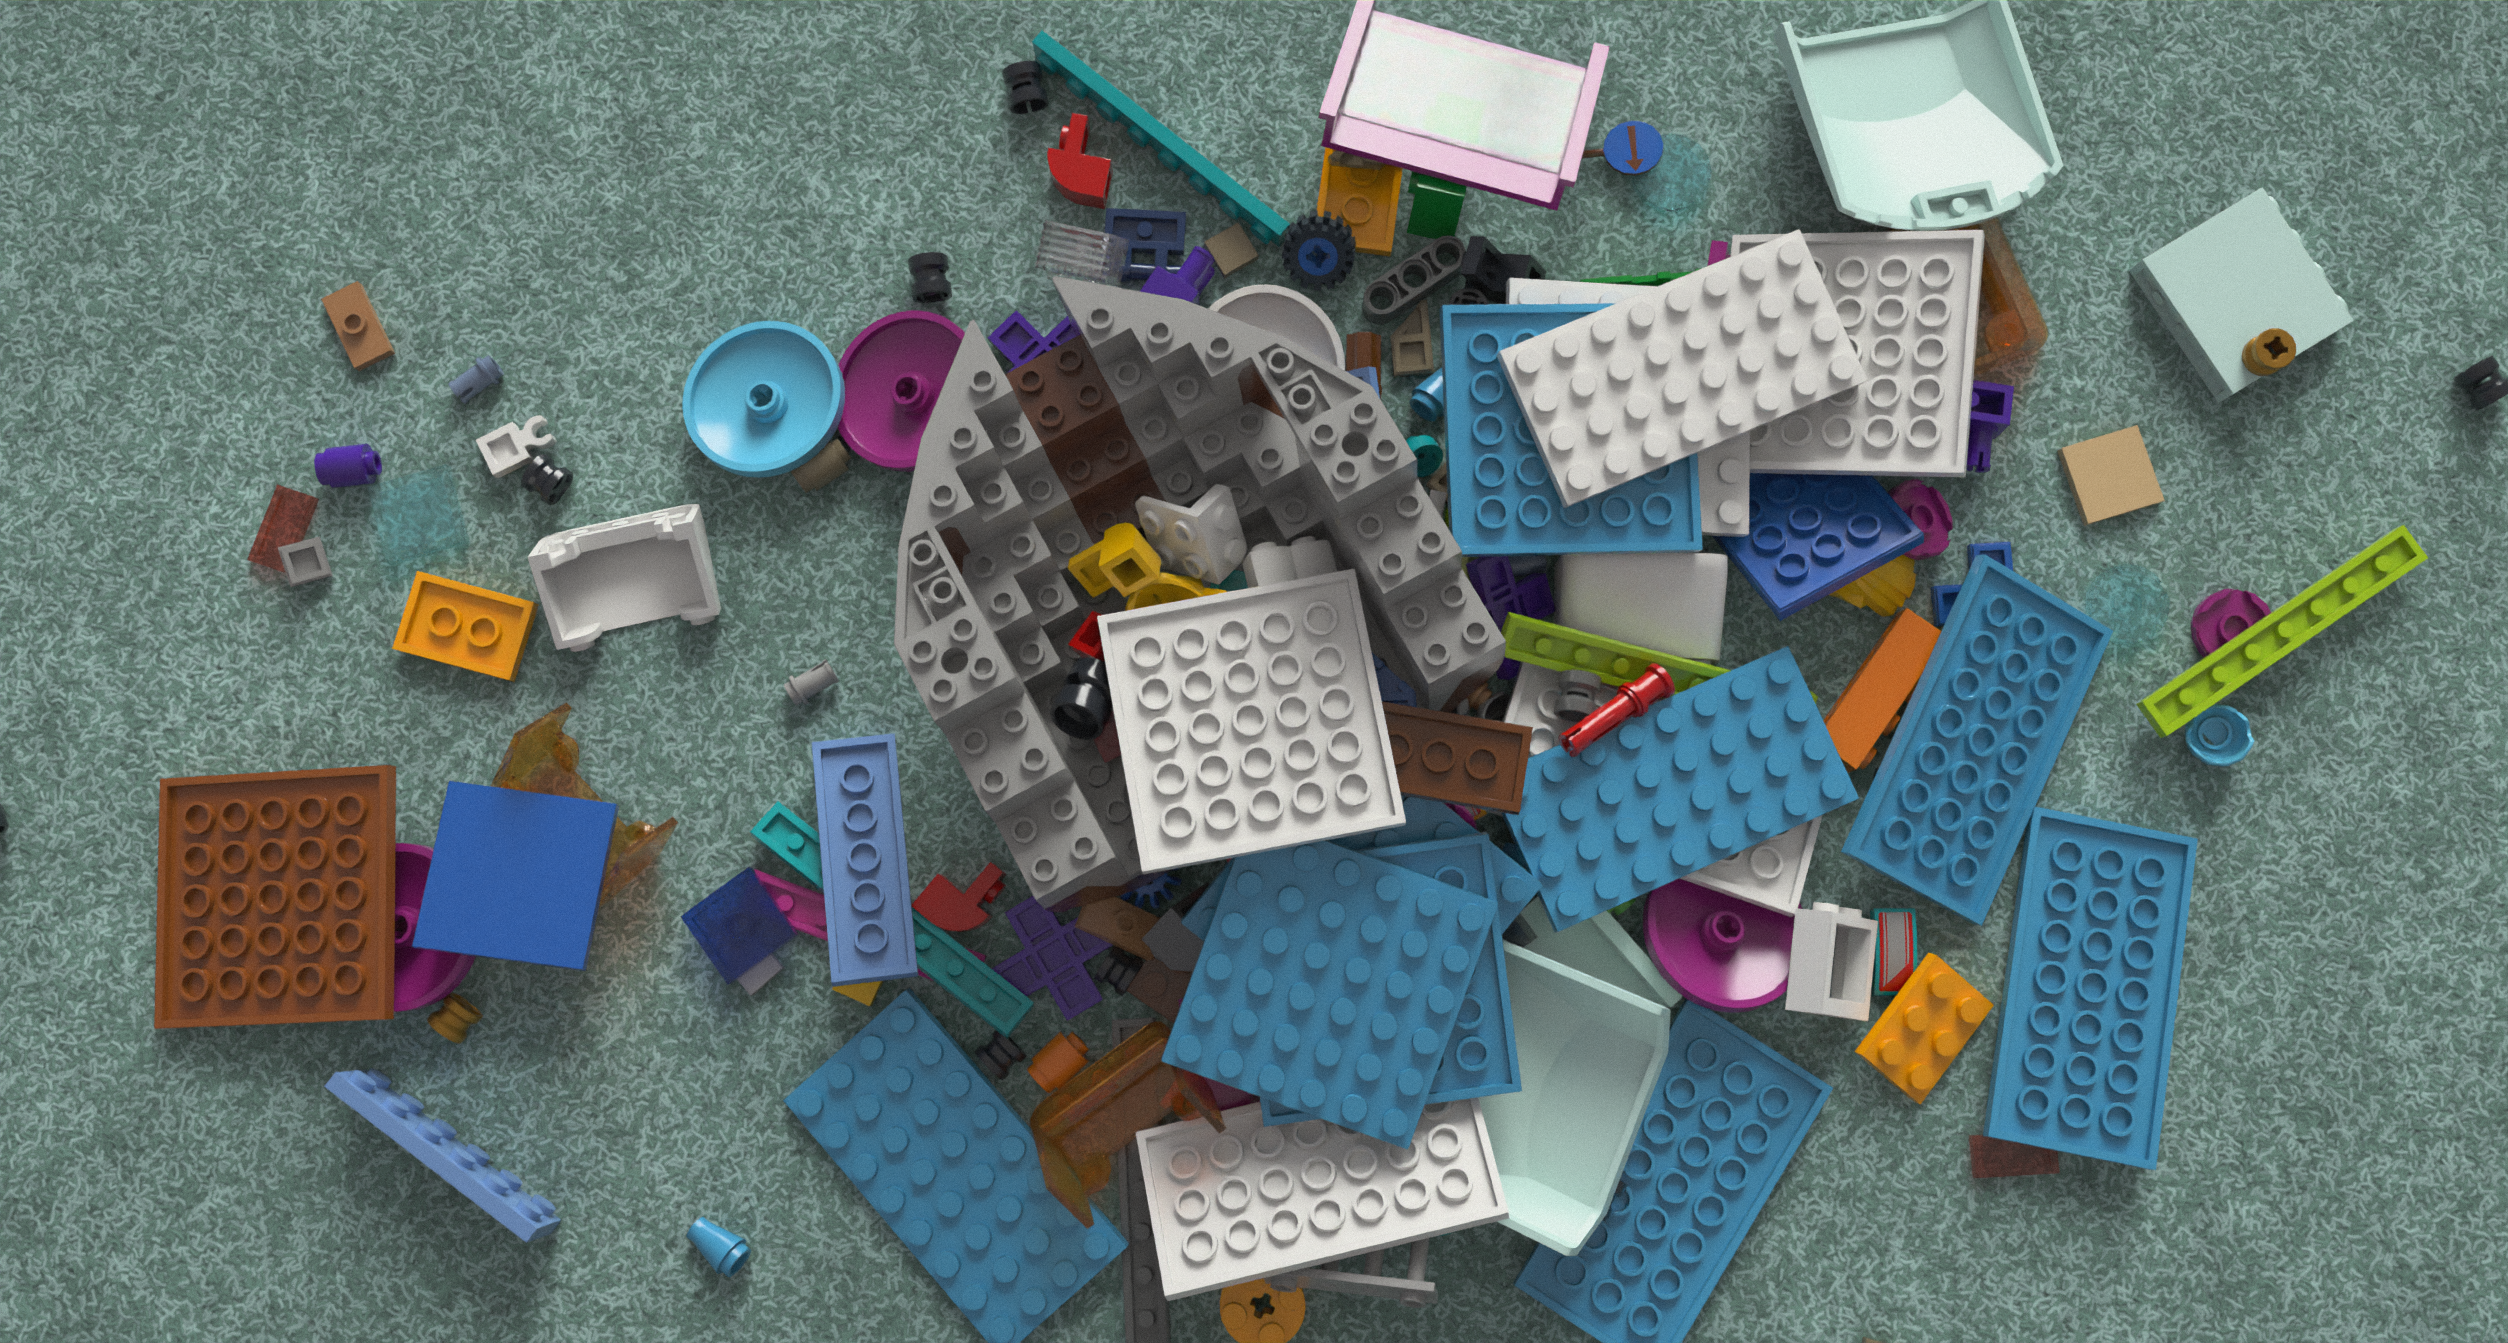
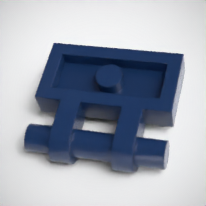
M1106 208L1104 250L1119 252V262L1103 261V277L1118 278V282L1131 283V279L1148 280L1157 265L1171 274H1177L1182 265H1168V255L1184 256L1186 212ZM1132 253L1155 254V264L1132 263Z

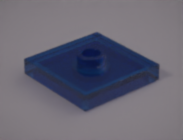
M752 867L743 870L680 916L727 984L734 983L799 935Z

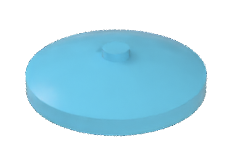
M754 322L737 327L720 336L696 360L684 387L683 417L693 442L714 464L740 476L771 477L802 466L826 446L835 433L842 417L845 403V386L838 363L829 349L814 334L797 325L786 322Z

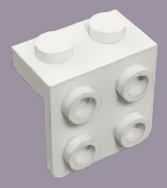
M1215 484L1191 508L1147 496H1141L1135 502L1140 517L1139 521L1144 529L1147 541L1160 556V567L1163 569H1169L1197 579L1201 578L1205 581L1220 584L1249 554L1230 488L1227 486Z

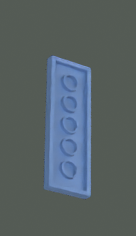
M895 733L812 742L832 986L917 977L918 967Z
M370 1068L369 1071L364 1069L335 1072L324 1086L526 1243L551 1234L560 1223L561 1219L553 1214L556 1208L550 1201L537 1194L533 1198L520 1188L523 1183L516 1175L505 1169L499 1172L489 1165L487 1161L490 1157L485 1151L473 1144H468L466 1147L454 1138L457 1131L450 1124L438 1118L432 1121L421 1112L424 1109V1105L409 1094L403 1093L400 1096L389 1087L392 1081L382 1072L374 1068Z

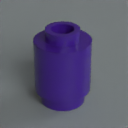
M367 443L326 448L324 453H317L314 459L315 473L321 485H330L332 488L373 484L376 481V475H380L382 472V462L379 453L373 451Z

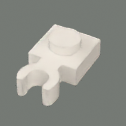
M538 415L530 418L522 430H519L518 426L511 422L476 439L493 476L500 478L532 462L534 459L529 450L535 447L547 449L557 442L551 434H547L542 438L536 437L537 430L548 424L543 416Z

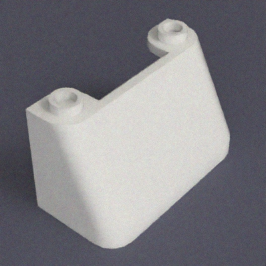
M686 504L554 533L542 538L528 556L557 650L569 647L573 652L586 650L595 645L594 640L603 631L680 615L682 620H690L692 625H701L714 620L715 615H719L721 610L705 524L699 504Z
M1711 553L1561 555L1554 564V624L1709 665L1717 664L1720 661L1728 573L1727 556Z

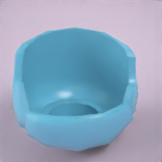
M2214 704L2187 722L2185 726V741L2189 751L2205 765L2220 767L2232 765L2243 760L2253 747L2254 739L2251 734L2249 720L2229 705ZM2203 734H2204L2214 745L2208 744V743L2204 740Z

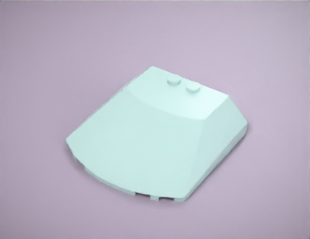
M1974 0L1939 16L1810 38L1795 36L1790 22L1781 23L1774 32V37L1801 116L1839 212L1868 223L1902 230L1935 231L1962 228L1991 220L2019 207L2044 188L2064 166L2007 0Z
M1502 940L1522 1091L1478 1097L1510 1216L1509 1219L1496 1222L1566 1256H1577L1608 1212L1664 1065L1669 1047L1670 1009Z

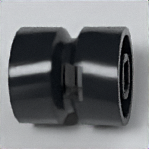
M1088 657L1078 659L1066 677L1064 687L1059 691L1051 707L1050 716L1053 723L1067 735L1077 739L1091 740L1096 739L1102 734L1110 717L1111 708H1113L1105 662Z

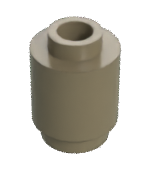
M837 438L832 442L829 441L815 457L792 470L791 473L805 493L814 488L818 491L849 470L845 462L850 460L851 457Z

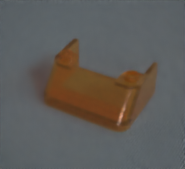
M1998 218L1962 228L1935 230H1983L1985 235L1981 289L1994 318L1986 325L1984 331V339L1990 353L1975 359L1974 376L2039 350L2047 341L2048 328ZM1892 228L1889 232H1903L1915 230H1902Z
M567 702L514 733L491 783V787L603 802L575 771L579 763V747L572 737L565 735L562 731L572 709ZM617 817L599 908L612 900L661 854L678 824L674 817L657 828L643 821H635L627 827Z
M1161 1021L1151 1022L1044 1099L1032 1113L1030 1124L1046 1189L1087 1229L1094 1225L1087 1197L1099 1192L1106 1186L1111 1173L1109 1157L1135 1139V1132L1150 1128L1173 1110L1184 1121L1198 1119L1203 1116L1219 1134L1226 1129L1213 1091L1204 1077L1161 1061L1171 1030Z

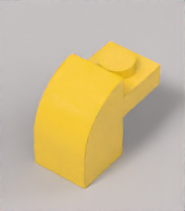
M1121 523L1106 529L1103 540L1070 558L1068 569L1093 598L1113 586L1123 597H1126L1159 578L1161 558L1133 524Z

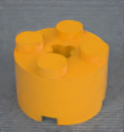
M1264 1278L1222 1288L1220 1295L1222 1323L1228 1333L1239 1343H1287L1298 1332L1304 1319L1305 1296L1303 1288L1296 1287L1295 1292L1277 1291L1272 1289L1270 1284H1266ZM1264 1293L1269 1294L1270 1304L1273 1307L1271 1309L1264 1307L1261 1312L1256 1311L1255 1301L1252 1298H1261Z

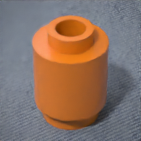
M1060 1031L1031 1059L1033 1063L1026 1070L1050 1094L1056 1087L1061 1089L1089 1062L1084 1055L1089 1048L1073 1031L1068 1036Z

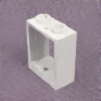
M1813 902V910L1796 908L1785 1010L1868 1021L1878 921L1861 918L1862 910L1843 908L1836 904ZM1836 926H1838V927H1837V937H1836V947H1835V957H1834V967H1833V977H1832V987H1831V997L1829 998V996H1830V986H1831V976H1832V966H1833V956H1834V946H1835V936H1836Z

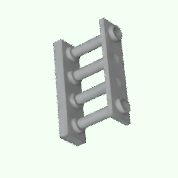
M1430 1238L1411 1242L1407 1280L1381 1277L1385 1249L1366 1253L1364 1274L1338 1272L1339 1260L1321 1264V1269L1303 1268L1264 1278L1266 1284H1270L1272 1289L1281 1292H1295L1296 1287L1400 1299V1304L1413 1308H1424L1426 1303L1437 1304L1438 1292L1435 1283L1424 1282Z

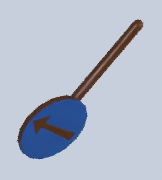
M1628 121L1617 125L1609 132L1604 141V148L1583 150L1581 159L1605 156L1606 162L1613 170L1623 175L1637 176L1647 173L1657 166L1663 153V141L1660 133L1653 126L1642 121ZM1561 153L1530 156L1528 160L1539 163L1560 161Z

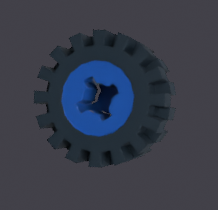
M1310 211L1309 218L1302 214L1298 217L1296 224L1292 222L1289 226L1282 249L1283 266L1285 271H1291L1290 278L1294 282L1298 278L1301 279V287L1307 289L1308 284L1312 283L1314 284L1315 291H1321V285L1326 284L1328 290L1334 288L1336 280L1341 284L1346 278V273L1350 274L1355 258L1356 241L1355 236H1351V227L1349 224L1344 227V219L1340 216L1333 220L1331 219V212L1324 211V216L1321 217L1318 216L1317 211Z

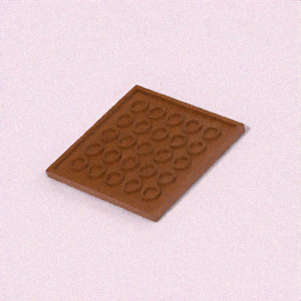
M377 765L160 779L154 1029L394 1019L396 766Z

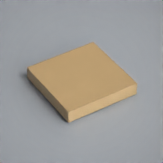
M2138 425L2069 445L2057 451L2084 526L2165 501Z

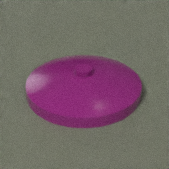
M919 310L903 311L890 314L875 321L851 342L838 364L845 386L844 410L838 429L847 444L858 455L888 470L899 472H912L915 470L921 438L965 335V331L959 326L935 313Z
M396 843L394 1012L418 1010L442 1000L462 982L476 958L475 956L412 947L434 848L418 844Z
M1680 878L1649 891L1643 910V934L1650 958L1661 976L1683 997L1707 1009L1727 1013H1740L1768 1005L1787 991L1795 915L1789 917ZM1800 902L1798 905V909H1802Z

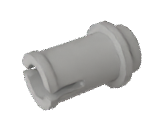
M825 659L822 663L796 678L791 675L789 677L790 681L785 683L784 687L795 705L802 702L806 705L809 703L808 698L839 682V679Z

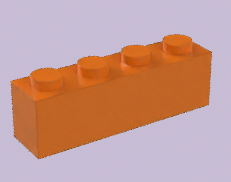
M1908 608L1895 615L1823 720L1847 773L1857 770L1858 767L1863 770L1877 752L1873 745L1881 734L1887 736L1900 719L1896 712L1903 701L1909 703L1918 684V679L1921 677L1941 633L1939 629Z

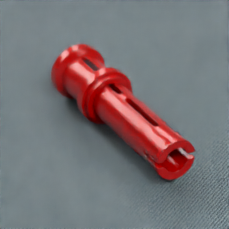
M1652 663L1645 668V674L1632 683L1625 682L1620 685L1613 699L1558 736L1563 750L1566 753L1570 751L1569 755L1576 757L1588 746L1598 741L1630 717L1636 718L1645 715L1651 704L1661 697L1668 698L1673 695L1675 686L1668 672L1660 665Z

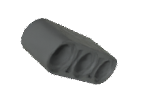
M1442 236L1371 282L1366 287L1363 296L1362 312L1365 318L1376 325L1389 323L1421 300H1424L1454 280L1462 270L1461 260L1466 251L1464 244L1456 237ZM1441 253H1449L1455 257L1457 262L1451 266H1445L1437 260L1436 256ZM1415 274L1422 278L1424 284L1418 288H1412L1404 282L1403 278L1407 275ZM1376 296H1383L1390 301L1391 306L1387 309L1379 310L1372 306L1370 300Z

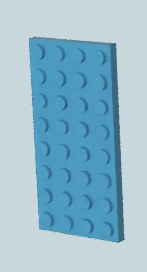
M1976 555L1841 852L1962 919L1982 926L2031 817L2033 807L2039 799L2113 630L1989 556Z
M1789 646L1650 705L1645 715L1636 718L1630 717L1598 741L1588 746L1576 757H1571L1569 755L1570 751L1566 753L1561 745H1558L1528 758L1519 815L1501 814L1527 872L1543 884L1537 894L1554 933L1859 799Z
M2033 807L2025 830L1985 1116L1984 1137L2148 1170H2156L2197 838Z
M910 988L901 993L783 1100L988 1343H1020L1129 1245V1242Z
M1685 999L1670 1023L1668 1054L1620 1178L1628 1186L1623 1195L1616 1197L1611 1204L1612 1213L1608 1220L1600 1222L1577 1256H1566L1537 1242L1514 1280L1513 1285L1602 1343H1682L1833 1090V1087L1710 1009Z

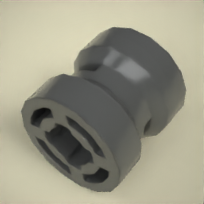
M1582 670L1562 671L1558 683L1562 691L1561 697L1555 701V716L1568 721L1580 722L1595 711L1597 706L1594 703V698L1600 692L1601 677Z

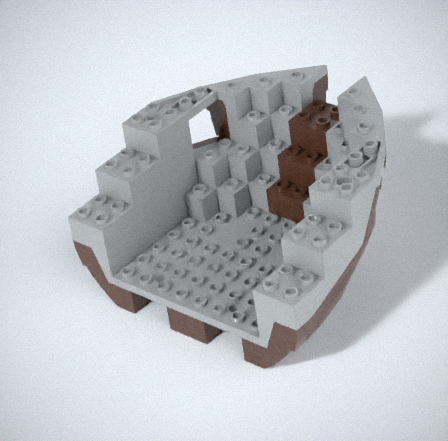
M1055 276L1052 278V281L1076 334V337L1004 374L975 320L970 321L919 446L898 548L894 646L934 722L946 735L985 812L996 823L1036 901L1047 911L1065 912L1074 907L1096 903L1136 890L1173 870L1149 874L1142 873L1133 818L1128 813L1122 798L1123 788L1126 784L1122 755L1105 763L1093 739L1083 740L1067 735L1053 723L1050 716L1051 707L1059 691L1064 687L1065 679L1073 664L1078 659H1082L1068 643L1092 610L1102 615L1125 611L1126 603L1130 596L1123 597L1113 586L1093 598L1068 569L1069 559L1103 540L1106 529L1121 523L1133 524L1147 541L1135 506V502L1141 496L1191 508L1215 484L1230 488L1249 552H1251L1254 546L1261 543L1275 542L1277 546H1291L1293 541L1307 536L1315 537L1316 541H1329L1337 572L1355 569L1371 652L1382 660L1402 681L1404 680L1416 691L1417 708L1447 713L1452 711L1485 680L1495 674L1505 657L1506 640L1462 570V550L1417 478V458L1371 385L1285 337L1189 301ZM1242 563L1235 570L1244 571ZM1160 567V572L1189 576L1169 569H1163ZM1201 579L1203 586L1210 588L1211 582Z

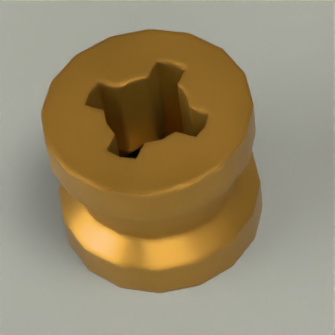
M2271 328L2252 338L2244 346L2242 361L2251 373L2258 376H2268L2287 366L2294 359L2296 343L2287 331ZM2269 345H2271L2276 354H2272Z
M451 992L443 998L444 1005L441 1009L432 1012L427 1018V1022L434 1030L448 1040L461 1044L467 1037L466 1030L471 1024H477L483 1015L462 996Z

